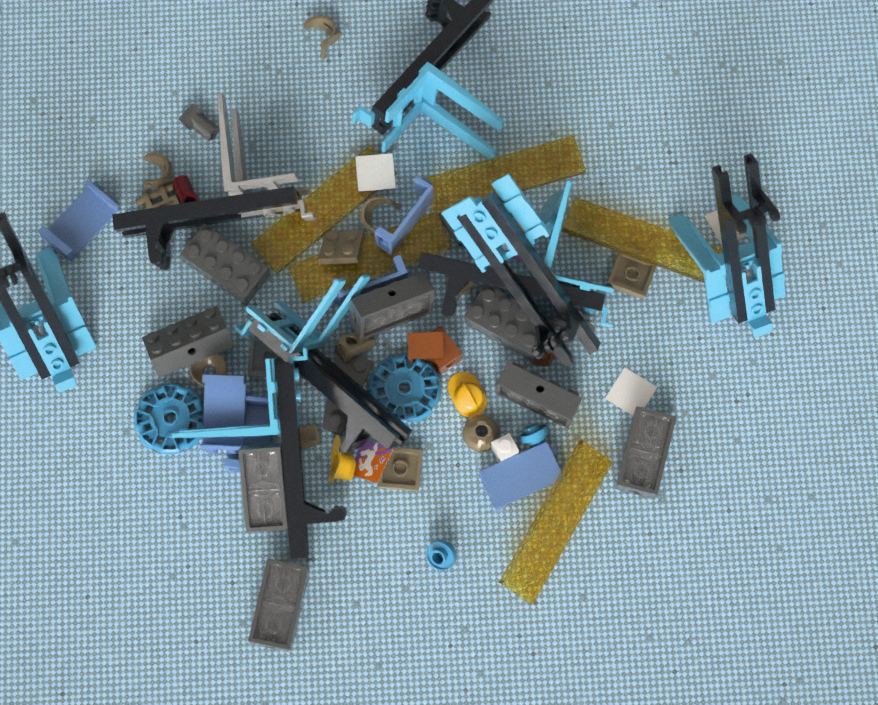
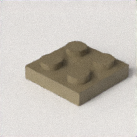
M364 230L325 231L318 257L319 264L359 263L365 239Z
M619 250L606 286L644 300L657 263Z
M392 447L393 451L378 480V488L419 492L423 450Z

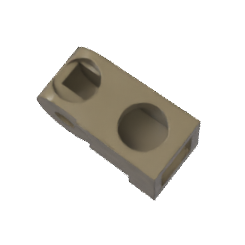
M354 331L338 338L335 352L344 363L352 360V357L371 350L375 346L376 340L371 336L360 341Z

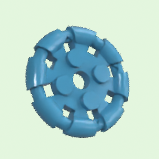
M408 353L385 358L377 365L378 368L370 376L368 392L386 408L391 403L395 407L391 412L405 424L415 421V423L422 421L433 412V407L439 403L441 385H439L438 379L440 377L436 369L430 362H425L422 359H417L414 363H411L408 360ZM404 363L403 368L397 369L396 364ZM416 366L422 369L419 374L414 371ZM384 372L390 374L387 380L381 377ZM424 381H430L431 386L425 387ZM407 383L411 389L407 393H402L399 390V386ZM384 389L385 395L379 396L378 391ZM423 397L428 399L425 405L421 403ZM413 407V413H405V409Z
M164 383L158 388L150 389L141 397L139 407L135 409L134 427L135 430H138L139 439L146 447L152 451L154 449L158 450L160 454L173 455L181 453L180 451L186 448L189 450L202 437L183 438L184 441L176 443L175 438H172V433H179L181 430H191V422L196 424L195 429H203V399L195 390L190 387H183L180 383ZM165 394L166 398L158 400L157 396ZM178 394L184 395L182 400L175 398ZM195 406L196 410L190 413L188 407ZM147 407L153 408L151 414L145 412ZM169 413L176 415V419L172 423L165 421V416ZM151 424L153 429L147 431L145 426ZM159 436L165 439L163 443L157 442Z

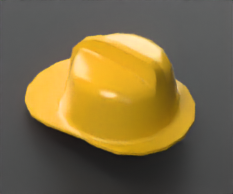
M459 372L453 375L448 382L447 389L456 409L463 416L470 418L482 414L487 406V398L478 379L469 372Z
M339 435L334 437L332 444L329 483H332L334 479L349 481L353 478L356 462L351 452L342 454L339 451L341 446Z

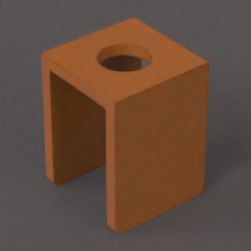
M439 326L432 332L442 331L444 333V357L434 358L435 363H432V365L441 375L462 360V353L443 327Z
M442 331L408 333V360L411 363H414L417 359L435 363L434 358L444 357V333Z

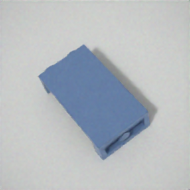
M416 176L415 193L420 196V199L393 235L380 226L375 231L376 246L393 256L433 202V186L426 178L421 179Z
M88 179L85 181L87 189L48 229L43 225L38 230L41 237L70 262L112 219V214H117L119 211L118 201L112 195L104 194L102 192L103 188L96 182L92 184Z
M401 255L393 257L394 274L367 283L360 294L363 295L375 288H381L394 281L408 278V272ZM352 289L342 293L340 291L333 300L334 304L341 306Z
M202 374V383H205L203 429L245 426L246 375ZM244 436L203 437L200 449H206V453H218V450H226L228 454H238L239 448L244 445Z
M246 393L245 425L270 424L268 395L252 397V394ZM272 435L244 436V445L272 442ZM239 453L228 454V457L225 458L224 468L226 471L240 472Z
M544 442L479 471V477L496 512L503 510L505 505L552 484L564 482L566 473L562 464L558 465L555 459L557 454L553 446L549 447L548 443Z

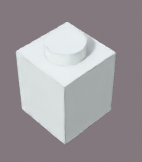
M510 433L491 442V450L498 462L519 454V449Z

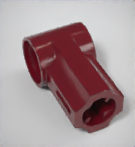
M180 175L172 181L181 204L199 201L187 175Z

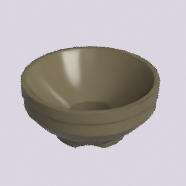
M219 353L190 365L191 377L197 384L205 387V383H202V374H204V370L208 366L216 369L215 374H226L227 364Z
M476 415L470 418L463 428V439L466 445L476 452L491 450V442L500 437L498 424L487 415ZM483 425L488 429L486 436L480 437L476 434L475 430L478 426Z

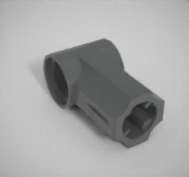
M191 104L179 117L180 122L185 127L195 130L207 141L213 140L220 130L194 104Z

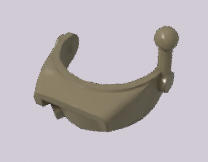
M317 15L304 22L305 29L320 28L329 33L330 37L320 45L323 48L320 58L325 59L326 48L338 41L342 36V32L336 29L334 22L329 16Z
M147 153L144 156V161L152 162L159 166L163 175L158 179L145 181V189L142 191V194L148 192L149 188L172 184V162L162 154Z
M369 196V200L363 205L362 211H360L361 214L358 217L367 229L375 233L376 228H373L371 224L373 210L383 203L393 205L395 209L399 210L401 209L400 203H396L390 198L388 200L384 197Z

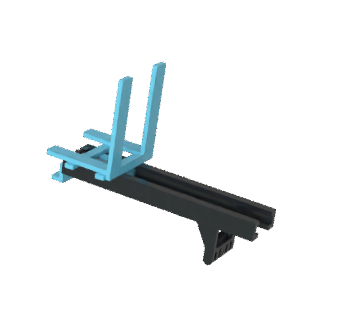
M368 274L362 275L322 334L314 328L346 283L344 278L337 279L308 322L283 301L279 300L275 301L273 305L287 316V319H282L276 313L265 315L256 306L250 305L245 310L255 319L248 320L246 325L243 324L235 327V330L242 336L254 334L288 364L289 357L303 356V348H308L309 360L294 361L295 368H299L301 376L348 415L345 440L339 447V451L342 454L363 447L370 435L388 450L393 447L394 441L399 445L404 444L413 432L412 429L317 349L326 344L348 312L351 299L361 293L371 278ZM292 326H298L302 331L298 333Z

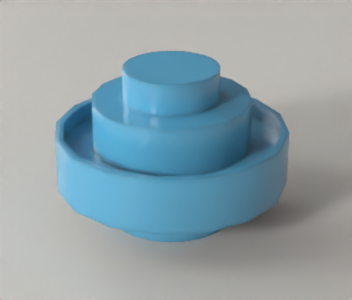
M537 422L526 426L519 438L523 444L527 443L535 447L544 443V439L550 431L546 424L539 425Z
M438 539L432 542L426 551L429 563L438 570L445 571L456 563V550L446 540Z

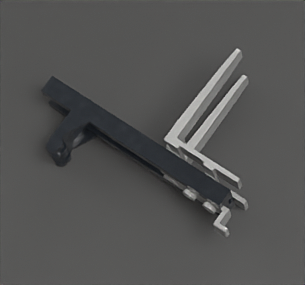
M218 93L223 184L224 191H228L229 196L112 214L114 231H124L122 232L123 237L146 235L150 262L161 270L166 271L171 267V258L166 255V250L174 230L203 226L204 223L212 225L301 211V218L304 221L316 220V215L313 212L308 213L307 203L302 199V196L311 194L307 186L299 188L294 186L280 188L278 186L279 184L298 182L299 177L296 173L247 180L241 122L237 109H232L234 172L226 98L223 93ZM259 187H266L268 189L266 191H259L253 193H249L248 190Z

